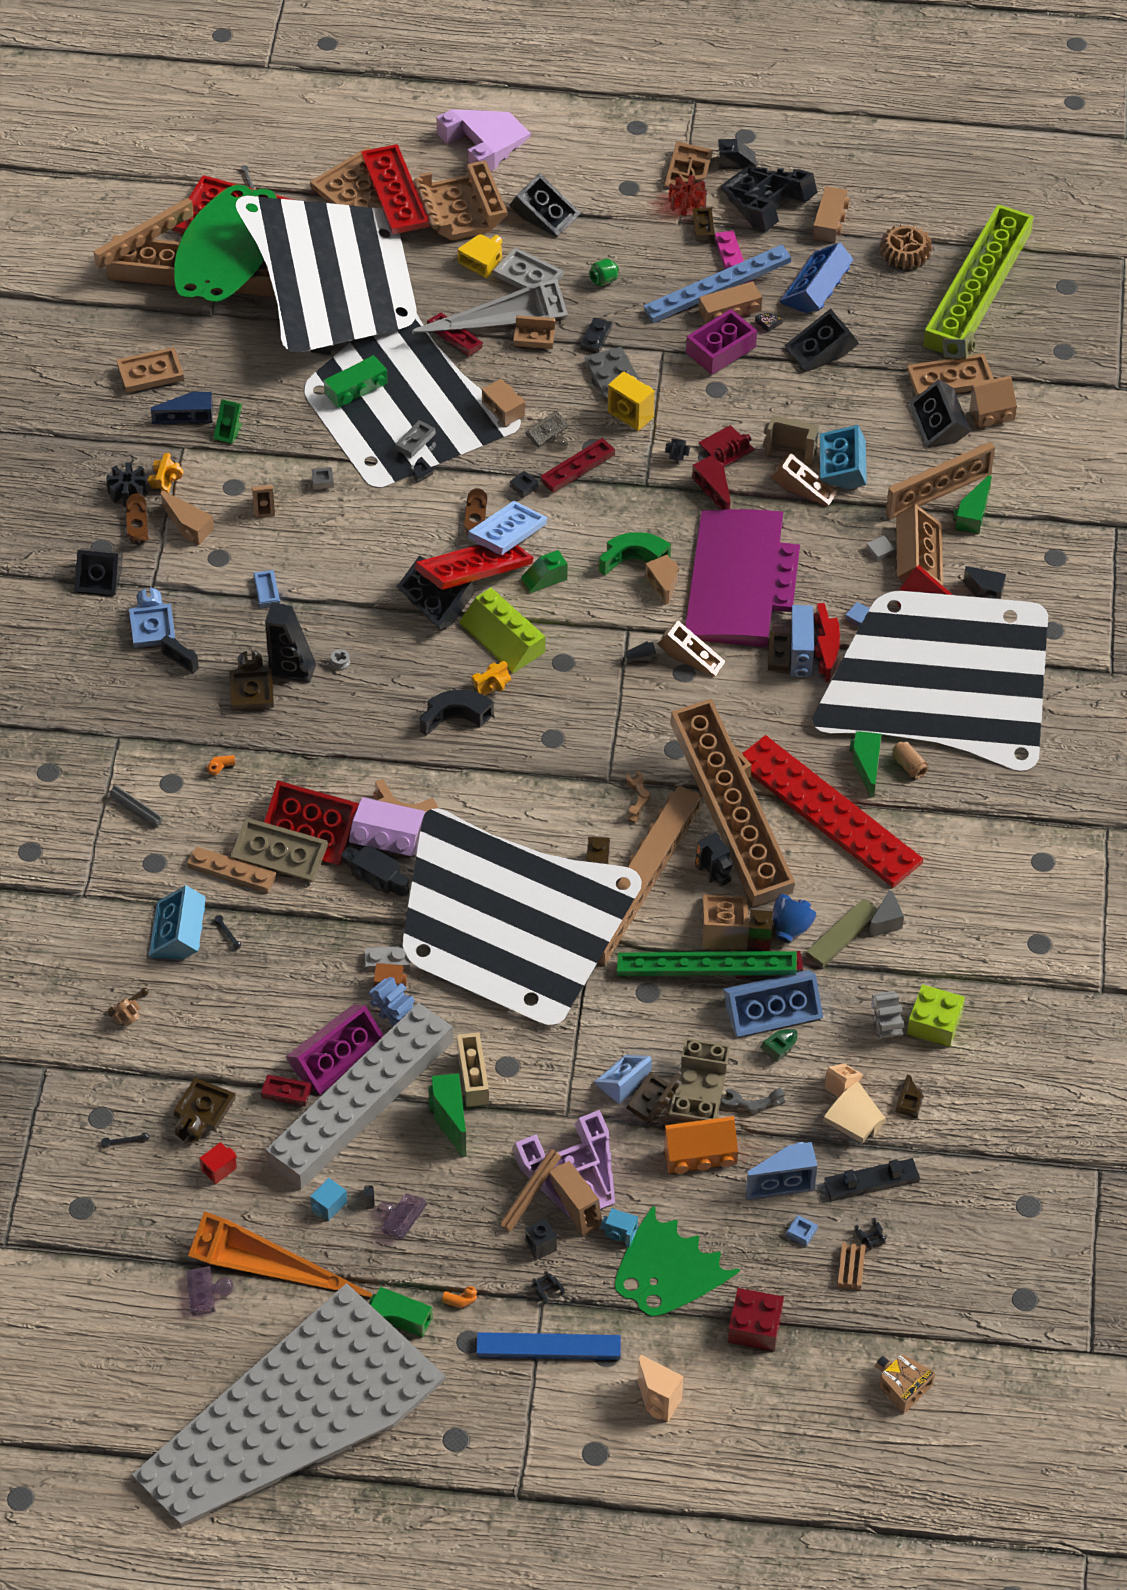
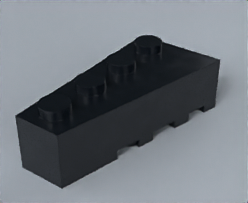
M271 603L265 620L268 666L272 668V676L310 683L316 667V661L294 609L289 605Z

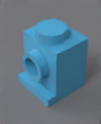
M611 1208L609 1215L604 1216L601 1229L605 1230V1236L615 1241H624L625 1246L630 1247L638 1229V1216Z

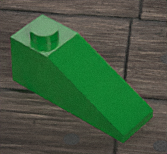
M988 475L961 500L959 509L955 508L953 521H956V530L980 534L992 476Z
M856 731L855 739L850 740L849 752H853V763L869 796L874 797L881 733Z

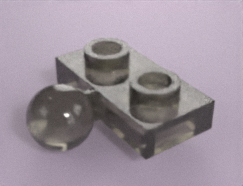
M555 410L529 428L525 435L537 448L552 440L554 450L564 451L568 447V441L565 437L558 436V434L567 429L569 424Z

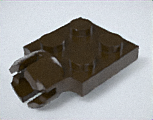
M251 650L252 660H248L247 651L242 652L237 659L238 668L229 670L232 710L274 708L272 668L263 666L262 655L257 651Z
M194 1078L174 1109V1116L179 1118L175 1125L177 1137L185 1141L187 1136L191 1134L188 1143L192 1144L200 1139L204 1131L211 1130L215 1132L235 1101L236 1093Z

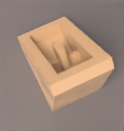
M845 1063L828 1067L824 1089L840 1097L851 1085L859 1082L863 1074Z

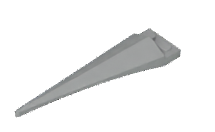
M553 279L538 282L475 308L415 328L412 333L516 325L517 315L547 317L557 320L566 318L568 313L558 280Z

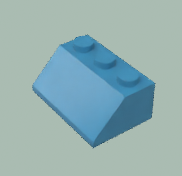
M859 425L820 434V479L822 482L847 490L867 485L866 440Z
M185 885L157 901L149 951L151 958L184 960L198 952L205 911V896Z

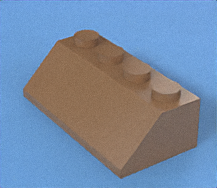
M914 504L896 515L897 577L902 582H905L915 567L920 565L943 586L942 524Z

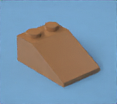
M703 894V948L711 951L719 949L733 952L747 951L749 934L747 897Z

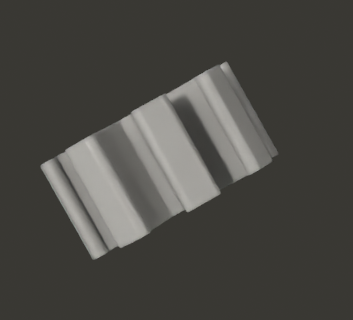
M890 991L872 994L871 1008L875 1015L873 1023L876 1024L877 1036H880V1039L902 1036L904 1021L900 1014L903 1011L902 1006L899 1005L898 993Z

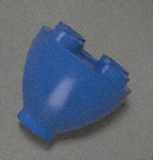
M779 894L773 906L775 937L782 942L791 943L792 939L806 932L817 917L816 912L810 909L811 904L802 899H799L797 902L785 894Z

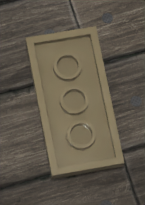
M246 817L231 858L314 883L328 842L327 840Z

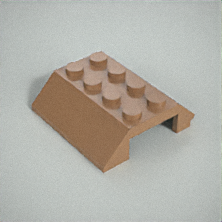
M486 160L467 164V176L432 183V174L427 172L420 174V178L416 177L413 180L432 228L450 240L489 233L508 215Z

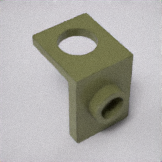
M969 332L963 339H943L944 358L967 359L976 348L974 332ZM950 343L957 345L958 352L956 354L948 350Z

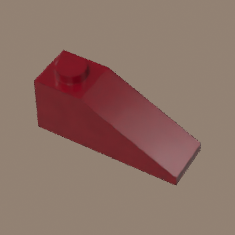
M711 455L693 464L692 479L720 510L730 509L731 500L723 463Z

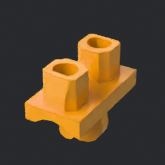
M164 453L162 460H154L153 470L157 475H150L148 479L152 489L160 488L161 491L169 493L172 482L182 478L183 469L179 467L178 463L171 461L170 453Z
M506 662L492 663L483 674L476 673L471 676L472 684L476 688L477 693L487 696L495 690L498 692L505 690V684L511 681Z

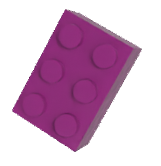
M730 309L687 335L686 353L712 375L756 348L757 330Z

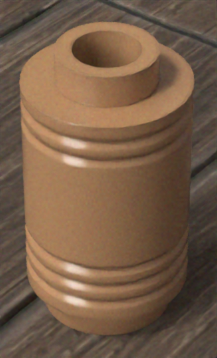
M899 742L893 747L892 757L912 778L919 779L928 771L927 762L908 742Z

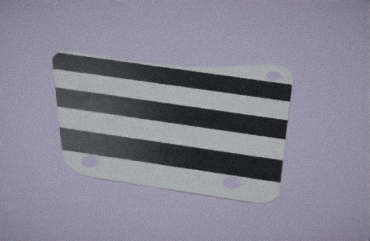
M244 196L237 200L236 209L256 241L268 267L278 303L281 340L289 351L303 352L407 327L415 320L416 305L400 233H391L382 208ZM246 204H255L258 207V211L255 213L249 212L246 209ZM379 229H386L390 232L391 236L383 238L379 235L378 231ZM398 307L405 308L408 315L401 317L395 310Z
M398 307L395 310L401 317L408 315L405 308ZM417 313L415 320L407 327L352 340L319 368L305 384V395L308 402L364 480L374 487H385L413 475L415 463L421 456L433 467L515 433L521 424V420L518 419L506 428L498 426L497 421L499 419L482 403V390L459 371L433 341L428 332L412 333L415 328L423 326ZM373 355L387 369V384L339 408L325 394L316 395L313 392L314 387L324 386L325 379ZM420 420L435 428L436 434L410 458L395 450V444ZM371 456L375 457L378 463L375 466H367L364 460Z
M894 591L884 594L874 601L814 713L813 724L818 730L827 733H856V731L937 742L971 752L1013 770H1028L1035 766L1039 760L1048 613L1042 605L1026 601L909 591ZM889 601H899L901 610L897 613L890 612L887 608ZM1008 610H1012L1017 614V620L1013 623H1008L1003 618V614ZM1019 747L1027 749L1029 753L1028 758L1018 760L1014 755L1015 750Z
M439 808L430 809L424 814L421 823L404 929L403 948L409 960L427 972L547 1025L558 1024L568 1014L639 893L642 881L638 873L631 868L576 861L544 854L494 836L446 810ZM625 877L629 879L630 887L626 890H619L616 887V881L619 878ZM421 944H426L431 948L430 954L426 957H420L416 954V948ZM527 993L537 994L539 997L538 1003L533 1006L525 1004L524 996Z

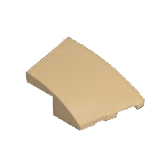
M855 1082L824 1115L823 1122L863 1143L868 1135L874 1137L885 1122V1117L861 1084Z

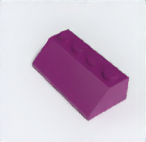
M353 1004L285 1057L296 1075L304 1082L311 1083L312 1090L321 1095L339 1080L384 1035L366 1005Z

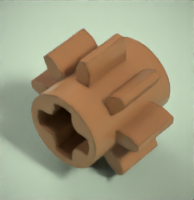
M124 998L113 1007L115 1014L112 1017L117 1024L124 1023L128 1026L140 1017L137 1012L141 1007L135 1000L129 1001L127 998Z

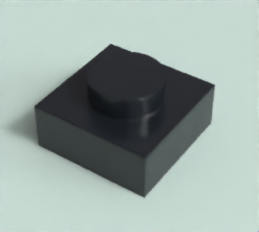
M523 471L510 480V487L522 497H525L538 488V481Z

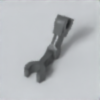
M777 1088L770 1093L769 1097L749 1102L742 1099V1096L733 1089H727L726 1096L732 1099L726 1100L722 1098L721 1105L724 1108L737 1109L739 1107L755 1115L772 1104L779 1106L785 1103V1093L782 1088Z

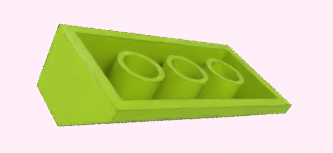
M492 587L475 597L459 621V624L500 662H506L507 668L512 673H515L545 653V635Z

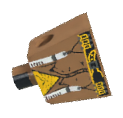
M900 1355L893 1363L885 1356H881L875 1364V1367L882 1372L879 1380L880 1389L903 1414L934 1385L935 1372L906 1355Z

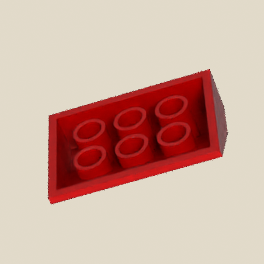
M277 780L264 823L327 840L328 846L322 861L340 866L342 863L341 854L351 843L349 838L359 803Z

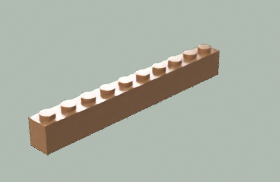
M678 785L674 793L671 792L669 794L665 808L662 807L659 810L657 821L651 823L646 839L643 838L640 841L638 852L630 857L628 868L633 869L640 876L642 881L641 889L597 962L598 964L605 966L701 809V794ZM625 877L619 878L616 887L619 890L628 889L631 884L630 880Z

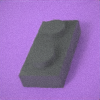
M419 420L395 444V450L412 458L436 434L435 428Z

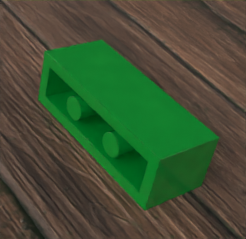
M373 355L325 379L324 394L339 408L387 384V369Z

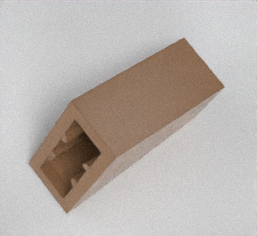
M570 1161L557 1165L550 1171L551 1185L580 1234L584 1236L601 1226L602 1218L599 1198Z

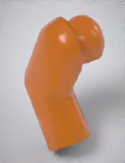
M235 755L214 757L207 765V772L211 775H217L224 767L235 766Z
M468 1286L464 1293L460 1295L445 1291L441 1302L457 1308H464L475 1302L477 1290L472 1286Z

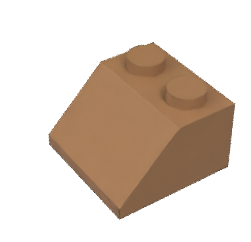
M1011 376L972 385L969 412L977 428L1015 420L1017 404Z

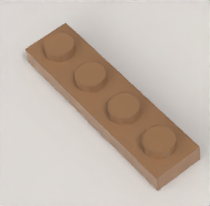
M197 846L187 862V866L190 869L265 893H269L277 878V872Z

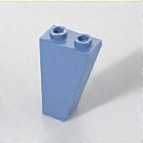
M792 605L790 676L812 677L814 655L813 606Z

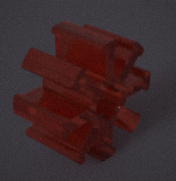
M692 175L688 176V183H685L681 176L675 178V185L672 183L669 185L668 201L670 202V209L675 211V209L681 207L680 215L687 216L688 208H691L692 211L693 208H700V206L705 208L707 204L705 182L701 180L695 184V176Z

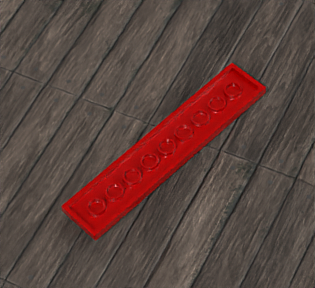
M767 735L763 736L742 753L751 764V776L892 888L923 864L924 858Z

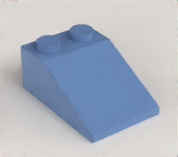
M798 1142L794 1145H789L747 1171L746 1200L814 1191L817 1162L812 1142Z

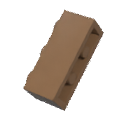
M825 186L814 223V240L835 243L837 236H841L843 228L841 222L845 223L847 213L845 209L848 210L850 205V198H847L848 190Z
M754 282L699 297L698 311L705 323H709L730 309L740 317L761 311L762 296Z

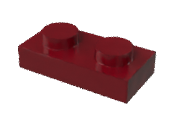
M267 1074L261 1091V1098L306 1107L312 1085L308 1082Z

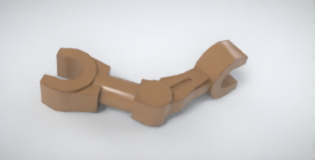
M636 771V779H632L629 774H626V784L639 794L636 804L632 805L628 811L630 814L628 821L633 823L638 821L641 809L650 800V792L644 787V779L640 771Z

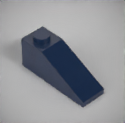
M190 392L151 407L152 424L212 423V392Z

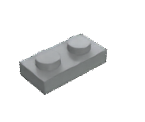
M403 947L365 948L366 971H375L376 963L403 965V970H411L410 960Z

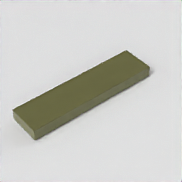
M863 898L806 951V956L824 968L870 925L878 908Z

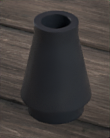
M646 641L625 651L628 663L653 661L652 659L657 658L653 641Z

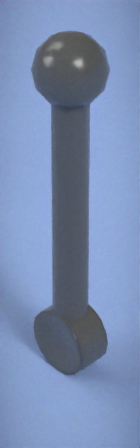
M243 165L241 167V172L245 173L249 187L256 189L255 187H253L252 181L248 173L249 167L247 165Z

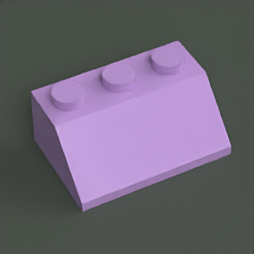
M362 797L353 819L349 842L413 856L417 854L421 823L426 811Z

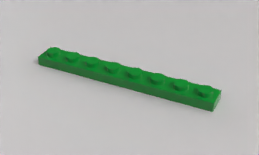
M797 951L618 953L617 961L618 976L797 974Z

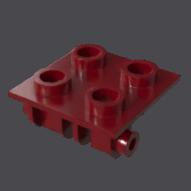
M731 425L698 442L710 455L721 461L724 467L755 451L750 445V441H752L749 434L740 435Z

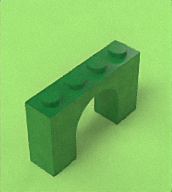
M380 1287L377 1294H373L369 1300V1304L394 1328L405 1330L420 1337L424 1336L433 1319L432 1306Z

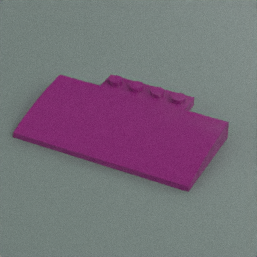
M723 509L701 512L685 626L701 641L767 648L772 610L792 612L800 544L780 542L783 511Z

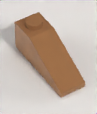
M789 454L780 462L771 475V478L784 489L824 506H828L838 492L828 483L822 482L817 474L792 454Z
M165 491L161 492L162 507L181 535L188 541H193L200 545L214 530L213 516Z
M679 621L668 628L657 643L672 658L712 677L718 673L725 663L719 655Z

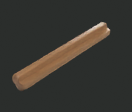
M553 1149L548 1151L500 1222L504 1229L511 1231L550 1175V1171L554 1169L560 1160L561 1155Z

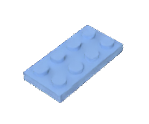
M513 501L468 532V539L492 550L496 554L503 555L545 526L548 517Z

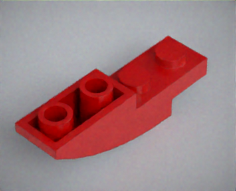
M825 603L816 604V612L813 613L814 625H818L817 645L814 646V655L820 661L818 662L820 674L824 675L825 682H830L838 662L840 627L837 617L829 618Z

